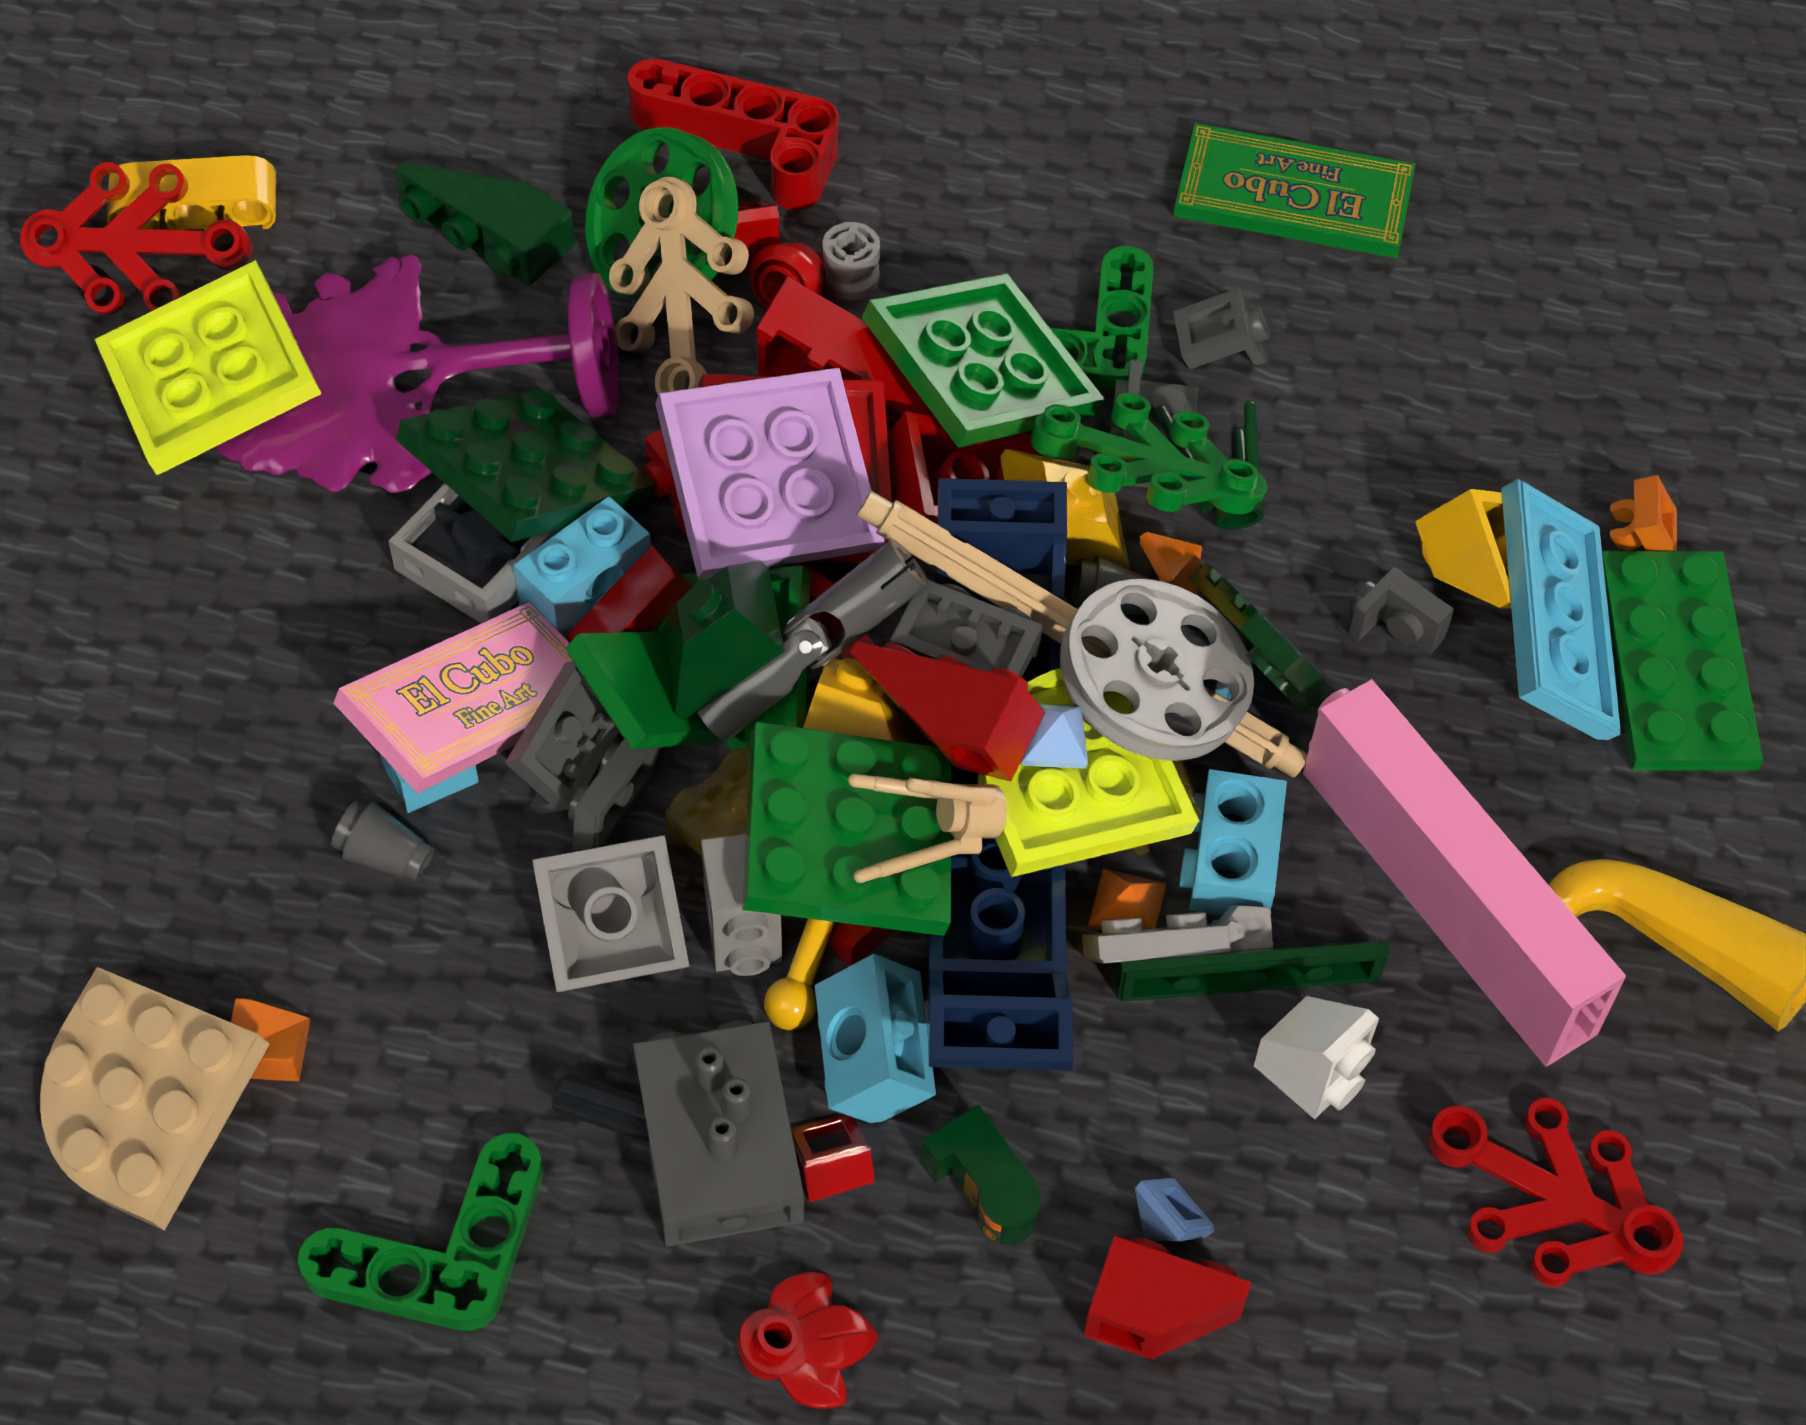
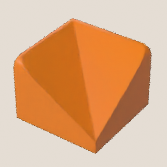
M236 998L231 1023L259 1034L270 1044L251 1079L299 1082L310 1018L251 999Z

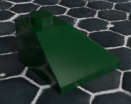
M755 561L726 566L708 580L695 584L684 597L676 602L663 627V636L674 710L679 718L687 719L785 652L769 568L763 562Z

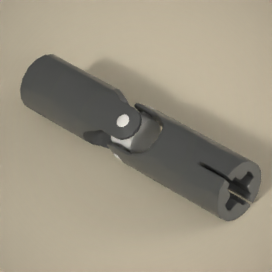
M895 539L888 541L787 622L782 631L783 635H781L785 652L698 710L699 717L717 737L724 741L730 740L792 692L805 667L809 664H812L810 666L811 669L824 666L927 587L928 580L917 561L913 558L905 564V561L911 557V554ZM820 612L833 614L841 620L845 629V637L832 647L828 639L826 627L821 622L808 618L809 616Z

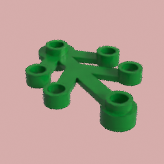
M1121 393L1116 397L1111 420L1116 426L1127 430L1137 442L1083 426L1080 422L1081 417L1079 413L1065 405H1050L1045 408L1043 413L1036 417L1030 442L1038 453L1052 459L1065 460L1076 456L1079 447L1100 452L1092 457L1086 477L1087 483L1100 492L1116 493L1125 486L1150 482L1146 499L1150 505L1159 510L1174 512L1180 510L1183 505L1210 501L1216 508L1231 514L1250 513L1255 508V505L1265 497L1268 487L1265 478L1251 463L1241 459H1228L1206 437L1210 423L1206 417L1197 412L1187 410L1177 412L1174 415L1169 432L1171 441L1178 446L1187 448L1197 460L1185 457L1148 420L1151 404L1146 398L1135 393Z

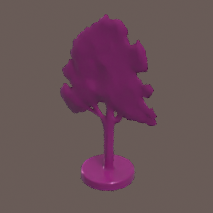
M412 254L399 260L391 256L381 265L372 268L377 275L353 293H351V281L343 276L326 272L314 282L319 297L309 302L304 311L292 314L285 294L275 292L273 294L322 394L216 446L219 454L226 456L230 461L240 463L242 469L250 472L264 470L272 475L281 476L297 469L300 477L312 478L318 485L330 492H339V490L347 487L360 469L369 462L375 461L378 467L369 477L370 484L382 487L390 493L412 489L421 479L432 472L396 441L400 420L428 414L439 385L447 378L475 369L572 359L576 384L582 404L588 415L591 417L617 415L619 408V355L613 314L606 286L600 274L597 273L580 274L572 278L568 290V334L458 346L444 344L437 335L429 331L420 330L419 322L423 318L420 303L421 291L418 276L422 266L418 257ZM420 343L427 345L424 350L414 352L411 351L410 344ZM431 369L430 376L418 388L405 394L397 391L394 379L398 374L408 370ZM422 401L420 410L416 409L415 404Z

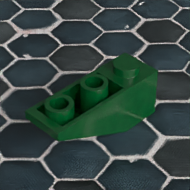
M406 163L400 164L395 169L399 204L404 213L416 223L427 221L440 229L446 239L457 249L465 251L470 248L486 258L489 266L504 278H510L513 275L528 286H531L575 245L571 209L529 183Z

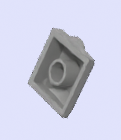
M665 835L532 860L557 993L690 967Z

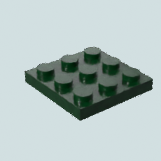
M542 388L527 389L520 393L494 399H483L472 404L446 410H435L428 414L400 420L396 441L511 542L565 528L608 496L625 511L649 505L656 487V483L636 468L629 458L618 453L599 437L591 426L581 422L557 402L555 396L544 391Z

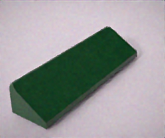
M1360 938L1273 945V948L1238 950L1229 953L1113 962L1112 966L1117 998L1121 999V1002L1378 982L1384 970L1390 948L1388 941L1376 938Z

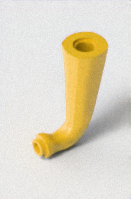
M1598 859L1576 863L1558 873L1549 884L1577 917L1593 910L1606 911L1619 916L1718 984L1777 1032L1786 1027L1806 1003V934L1674 877L1623 861Z

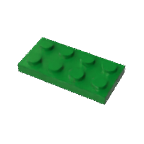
M1602 551L1612 651L1632 770H1759L1763 762V756L1724 551Z

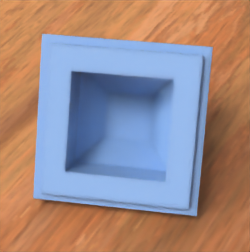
M1039 704L1045 714L1020 765L1085 769L1088 765L1081 706Z

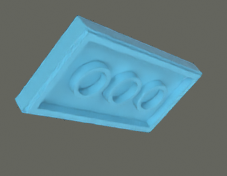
M1516 479L1502 487L1501 491L1519 698L1597 740H1610L1620 735V719L1600 527L1527 483Z

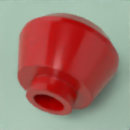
M794 242L769 245L755 255L750 265L749 275L753 292L760 304L767 310L787 276L818 295H822L826 279L825 267L819 255L805 244Z

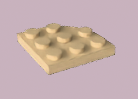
M97 967L63 1023L45 1062L40 1091V1113L46 1142L53 1157L72 1181L95 1198L165 1231L270 1044L257 1033Z

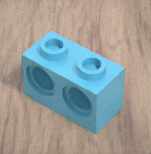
M1209 769L1204 794L1192 792L1190 800L1199 819L1197 826L1193 830V832L1199 833L1197 850L1185 848L1179 887L1192 889L1189 911L1223 916L1231 905L1266 907L1271 910L1276 887L1286 780ZM1224 815H1237L1246 821L1234 822L1225 818ZM1229 870L1240 877L1235 879L1225 878L1216 871Z

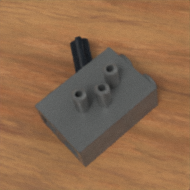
M744 1020L730 1021L718 1026L714 1031L690 1035L674 1031L664 1032L651 1037L647 1042L633 1044L640 1096L573 1074H565L557 1083L552 1099V1108L556 1113L648 1143L666 1247L804 1222L803 1188L770 1021L756 1024Z

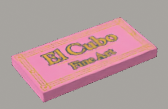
M528 602L339 688L333 704L418 794L516 745L564 664L572 661L565 649L570 643Z

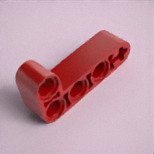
M651 58L642 60L634 64L629 70L627 81L630 115L632 121L638 127L645 130L657 127L675 128L697 135L710 142L714 147L770 160L771 195L779 206L788 210L807 209L816 204L821 197L838 156L839 114L836 107L830 101L662 59Z

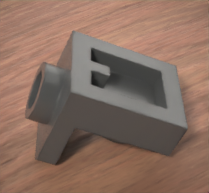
M1239 288L1173 311L1181 356L1189 369L1244 350L1254 365L1266 363L1262 343L1270 339L1266 318L1260 306L1250 307Z
M1393 567L1377 584L1372 580L1368 581L1354 596L1349 610L1353 613V618L1348 635L1359 642L1382 620L1387 624L1389 632L1397 641L1407 646L1417 645L1431 655L1445 640L1454 609L1399 569Z

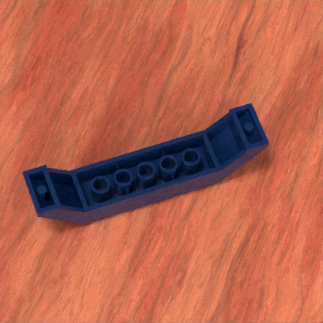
M939 478L937 525L949 531L951 536L961 542L971 544L1064 601L1067 542V482ZM936 567L935 583L940 585H957L966 590L973 598L996 606L947 576L946 572ZM1042 633L1039 656L1033 666H1027L1022 678L1028 683L1042 674L1059 669L1061 644ZM951 763V784H979L978 773L956 768ZM982 838L980 854H957L951 856V923L944 936L928 934L927 1034L929 1067L1072 1071L1073 998H1070L1066 976L1065 864L1011 877L995 838Z

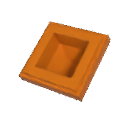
M1150 532L1141 535L1139 543L1160 581L1176 585L1197 595V587L1189 578L1200 568L1202 546Z
M1103 868L1088 927L1102 930V920L1141 918L1142 929L1156 928L1167 883Z

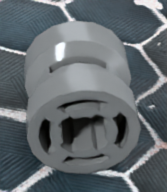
M844 222L833 226L826 232L822 241V255L826 271L824 286L826 290L836 298L847 301L860 300L870 296L877 289L880 279L878 265L880 259V240L878 235L867 225L857 222Z

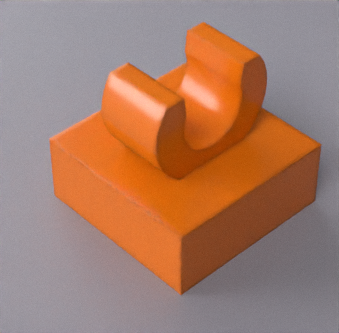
M1655 475L1634 480V500L1623 499L1610 505V512L1616 521L1631 522L1624 528L1610 530V537L1615 546L1627 551L1637 549L1641 545L1644 546L1646 551H1677V509L1659 476Z

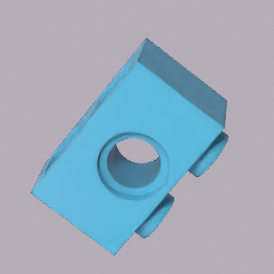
M608 496L513 565L519 605L530 602L566 638V634L651 546L650 533Z
M872 954L815 985L818 1028L821 1037L825 1090L829 1109L869 1123L883 1122L936 1095L933 1067H929L927 1022L919 971Z

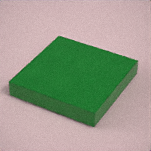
M661 631L578 634L565 648L631 749L714 743L719 738L705 725L697 712L685 720L675 714L664 636Z

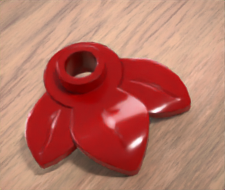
M804 1272L788 1277L777 1284L771 1293L767 1308L755 1311L747 1317L738 1332V1353L744 1367L752 1375L764 1380H778L790 1397L797 1403L815 1409L841 1407L845 1405L847 1398L844 1379L839 1370L852 1366L862 1360L877 1342L878 1334L871 1323L859 1312L843 1305H832V1282L827 1274ZM771 1333L780 1336L784 1340L786 1347L777 1349L770 1346L766 1342L764 1334Z

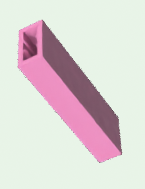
M1372 679L1351 691L1343 688L1327 697L1318 708V717L1312 740L1309 743V752L1303 771L1305 777L1546 1066H1549L1598 1035L1627 977L1626 973Z

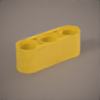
M247 155L130 162L118 165L129 177L130 188L128 193L121 200L108 201L107 224H109L149 187V175L155 167L161 164H172L187 178L188 191L180 201L168 203L141 229H205L206 231L212 223L219 220L234 221L242 228L243 226L263 225V229H269L274 224L276 217V170L266 159ZM109 174L108 191L117 187L119 183L118 174ZM166 175L163 177L159 184L160 191L171 192L174 190L178 183L177 176Z

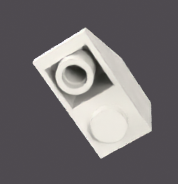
M1306 996L1261 1038L1254 1067L1314 1119L1330 1104L1337 1110H1341L1357 1095L1365 1083V1079L1360 1073L1375 1054L1376 1049L1370 1044L1379 1018L1369 1009Z

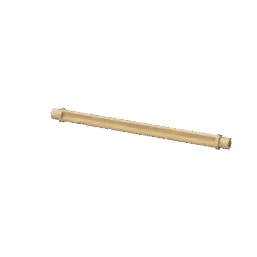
M872 490L868 493L856 516L876 527L878 535L888 541L895 539L913 556L928 565H934L946 572L948 577L1000 608L1012 607L1024 612L1032 621L1043 625V634L1061 644L1063 635L1078 610L1077 608L971 544L963 543L951 536L949 531L898 500L891 503ZM1093 636L1081 637L1084 648L1090 654L1099 658L1111 657L1109 647L1102 640ZM1158 664L1150 668L1155 673L1164 670ZM1204 686L1211 697L1219 701H1229L1226 698L1222 697L1221 695ZM1249 712L1246 713L1230 737L1224 742L1268 769L1275 767L1292 778H1295L1300 773L1308 756L1306 752L1289 743L1287 735Z

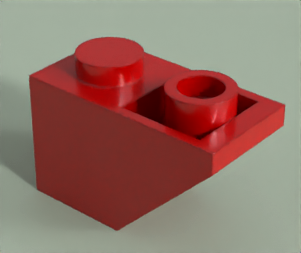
M1114 1236L1088 1312L1084 1336L1152 1360L1239 1320L1252 1282L1238 1278L1234 1270L1217 1262L1200 1261L1194 1263L1170 1255L1163 1245L1145 1238H1132L1129 1241Z

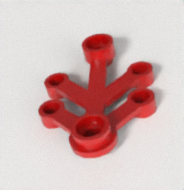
M111 162L101 163L91 172V185L62 212L52 209L36 212L24 223L20 234L22 250L33 263L48 269L61 267L85 292V300L88 306L102 315L116 313L123 307L125 303L124 292L113 280L100 277L79 252L105 253L144 294L145 305L149 310L153 311L158 308L155 306L154 298L160 290H171L173 293L172 301L183 295L172 282L161 279L138 254L206 256L217 268L233 271L243 267L251 258L253 251L252 240L248 233L238 223L230 220L216 221L206 231L141 229L168 203L180 201L188 191L187 178L172 164H161L155 167L149 175V187L104 228H86L83 226L108 201L121 200L126 196L130 188L128 175L117 164ZM110 173L119 175V183L116 188L110 191L102 190L101 182L104 176ZM166 175H176L178 178L177 186L171 192H161L159 189L160 181ZM47 229H56L58 232L57 241L49 247L41 246L40 237L42 233ZM225 233L232 234L234 237L233 246L224 252L217 251L215 249L216 239ZM103 288H112L114 291L112 302L106 306H98L96 303L97 293Z
M1552 1098L1537 1099L1530 1105L1524 1118L1525 1128L1529 1135L1541 1141L1553 1174L1487 1140L1486 1123L1476 1111L1457 1105L1444 1108L1436 1115L1428 1134V1145L1431 1153L1438 1161L1455 1168L1466 1167L1471 1164L1540 1200L1505 1210H1499L1494 1207H1484L1477 1210L1467 1227L1468 1239L1476 1249L1485 1253H1495L1502 1250L1509 1239L1579 1222L1605 1234L1569 1246L1559 1241L1542 1243L1532 1257L1531 1270L1534 1277L1540 1283L1549 1287H1560L1566 1284L1573 1273L1622 1262L1637 1273L1645 1275L1660 1274L1669 1270L1680 1257L1683 1249L1681 1229L1676 1219L1667 1210L1655 1205H1648L1630 1161L1632 1156L1631 1144L1623 1134L1613 1130L1601 1131L1593 1137L1592 1143H1590L1587 1149V1158L1590 1165L1599 1173L1607 1176L1617 1207L1594 1196L1567 1130L1569 1122L1568 1112L1559 1101ZM1540 1111L1553 1114L1558 1121V1127L1554 1129L1543 1128L1535 1120L1534 1114ZM1448 1133H1458L1465 1138L1468 1147L1464 1150L1454 1149L1444 1142L1443 1136ZM1601 1144L1615 1146L1620 1151L1621 1160L1616 1162L1605 1160L1599 1154L1598 1146ZM1484 1220L1492 1221L1500 1227L1502 1236L1498 1239L1485 1238L1480 1234L1477 1224ZM1637 1232L1650 1233L1657 1240L1658 1249L1651 1251L1641 1247L1635 1241L1634 1234ZM1546 1254L1557 1255L1564 1261L1566 1271L1558 1274L1549 1272L1542 1264V1256Z

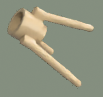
M852 774L848 778L849 785L855 788L938 800L936 806L938 825L942 831L950 832L954 837V840L859 869L853 874V878L857 883L886 877L957 854H980L982 838L999 837L1006 823L1005 797L1001 788L995 784H951L915 778L902 780Z

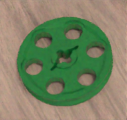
M670 127L647 129L633 135L619 145L600 169L591 189L587 205L586 241L594 268L600 274L603 282L618 295L633 301H638L642 295L641 293L633 296L615 291L610 284L609 273L612 265L615 263L614 250L616 244L620 239L626 237L630 248L645 224L640 215L639 202L644 189L652 182L664 177H675L684 180L693 189L695 174L699 169L706 166L709 172V183L703 194L696 197V214L721 236L734 238L738 221V195L735 180L723 155L707 140ZM666 144L669 149V161L666 168L661 173L656 174L653 166L654 156L657 150ZM627 180L630 187L629 198L622 208L617 209L614 203L615 191L621 182ZM674 200L669 206V215L672 213ZM685 237L687 260L712 281L718 272L710 267L707 253L703 251L696 255L692 242ZM661 244L646 264L650 273V281L656 265L662 261ZM730 246L726 249L724 253V262L731 249ZM632 268L626 274L627 286L633 279Z

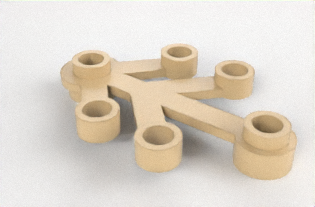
M675 177L661 178L652 182L644 189L640 197L639 211L645 224L624 257L618 259L612 265L609 273V281L615 291L633 296L642 293L630 314L622 318L615 327L617 345L620 349L634 353L648 351L655 340V330L652 324L666 303L671 358L664 361L657 370L655 388L658 395L659 393L685 390V380L688 375L690 377L688 389L698 388L702 374H707L703 366L696 362L690 296L712 315L714 324L721 331L735 334L744 333L750 328L754 319V310L749 301L739 297L728 296L687 260L685 237L707 253L710 267L720 273L736 275L742 272L747 265L749 254L746 245L742 241L721 236L696 214L697 201L692 187L684 180ZM674 200L673 210L669 215V206ZM661 244L662 263L650 281V273L646 264ZM730 246L732 250V258L727 265H725L723 259L724 253L726 249ZM632 268L633 279L627 286L626 274ZM733 306H736L738 311L737 318L731 324L729 312ZM637 326L639 331L638 338L632 344L631 332Z

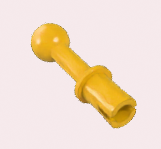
M808 919L787 977L777 980L767 990L764 998V1010L769 1021L776 1027L784 1030H797L808 1025L814 1018L817 1011L816 993L811 986L835 922Z

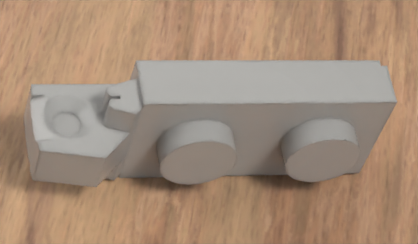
M1231 905L1219 920H1213L1211 924H1207L1206 912L1166 915L1167 927L1142 929L1141 918L1102 920V933L1082 934L1084 958H1087V961L1113 963L1273 948L1270 908Z

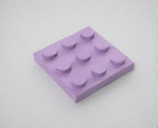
M840 368L659 393L655 405L698 579L712 577L730 565L761 561L770 568L875 551L882 546L884 538L876 533L877 528L856 516L862 502L871 491Z

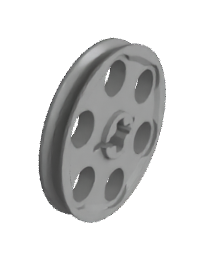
M1129 579L1111 583L1098 589L1079 607L1062 638L1060 647L1061 675L1074 705L1081 706L1082 716L1104 737L1130 752L1148 758L1170 761L1188 760L1215 750L1230 737L1246 715L1251 704L1254 689L1253 669L1251 660L1246 656L1248 653L1247 649L1229 621L1199 596L1166 582L1149 579ZM1128 603L1139 606L1149 617L1150 624L1138 625L1131 622L1121 611V605ZM1192 625L1202 630L1208 638L1209 646L1200 647L1189 642L1182 634L1181 626ZM1093 636L1099 638L1109 647L1111 657L1099 658L1090 654L1084 648L1081 637ZM1158 664L1164 670L1155 673L1150 668ZM1213 679L1223 683L1229 689L1232 701L1224 702L1211 697L1203 685V680ZM1114 691L1122 694L1131 703L1133 713L1121 714L1115 712L1106 704L1103 693ZM1177 713L1184 716L1191 723L1194 735L1182 736L1175 733L1166 723L1164 714Z

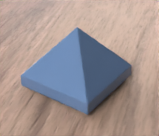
M1175 1178L1143 1180L1135 1187L1142 1231L1146 1239L1152 1241H1185L1206 1238L1215 1231L1212 1222Z

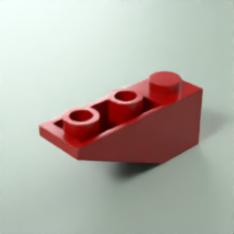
M855 642L850 653L875 683L956 768L1012 781L1045 714L1027 690L1028 683L1021 676L1001 667H994L991 672L970 668L959 659L948 655H938L936 659L918 656L896 643L887 642L883 647Z

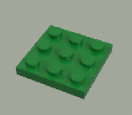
M1008 273L873 299L869 301L862 315V319L958 448L1032 431L1036 417L1043 413L1045 408L1050 405L1060 404L1071 407L1079 413L1082 419L1095 416L1104 401V397Z
M756 722L750 740L742 910L944 936L951 923V856L863 883H857L853 878V874L859 869L951 841V833L942 831L937 822L936 806L938 800L855 788L849 785L848 778L852 774L902 780L915 778L951 783V762L937 747Z

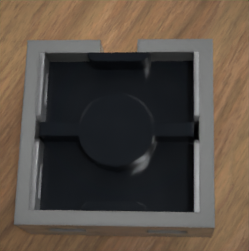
M444 484L389 540L394 570L479 623H484L508 612L518 601L513 565L564 528L511 542L451 488Z

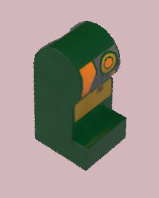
M979 1104L921 1140L919 1163L934 1183H937L949 1174L954 1177L978 1209V1224L982 1233L991 1241L1002 1245H1015L1025 1241L1034 1232L1041 1206V1191L1035 1179Z

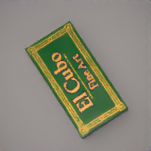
M1195 123L1173 216L1398 258L1416 164Z

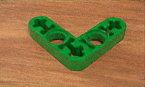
M1119 246L1111 249L1104 255L1101 265L1095 332L1050 328L1069 354L1076 359V363L1097 389L1115 391L1117 379L1128 381L1131 359L1143 360L1141 381L1145 372L1154 267L1150 256L1137 247ZM1121 268L1132 269L1131 291L1120 290ZM1124 311L1135 316L1138 322L1129 327H1120L1111 323L1107 317L1112 313ZM1115 344L1126 345L1125 369L1113 368Z
M519 1133L501 1134L485 1144L479 1154L446 1253L341 1228H325L316 1231L308 1237L299 1250L297 1262L305 1285L312 1293L326 1299L459 1331H473L485 1327L495 1318L500 1309L542 1181L543 1165L538 1147L530 1138ZM511 1154H519L522 1165L527 1169V1172H514L507 1189L509 1201L497 1196L501 1186L499 1168L494 1164L495 1162L500 1164L507 1163ZM486 1192V1193H488V1194L491 1195V1196H481V1195H482V1193ZM519 1201L518 1205H513L512 1203H510ZM486 1217H499L510 1226L509 1234L502 1243L491 1248L481 1247L470 1239V1232L474 1224ZM333 1249H341L345 1263L365 1269L366 1255H373L367 1266L366 1286L364 1288L358 1287L360 1279L357 1271L337 1267L332 1271L330 1277H322L319 1264L315 1260L317 1257L322 1259L329 1258ZM397 1265H409L420 1273L416 1288L409 1294L400 1297L384 1293L380 1288V1282L384 1273ZM433 1272H441L439 1278L443 1288L455 1291H463L468 1281L478 1282L480 1295L485 1297L484 1301L472 1300L467 1310H458L455 1296L450 1293L434 1290V1303L427 1304L426 1301L432 1292Z

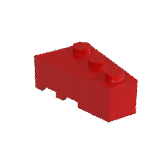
M787 276L757 327L758 376L777 377L840 368L842 379L884 381L887 433L905 411L934 416L863 320Z

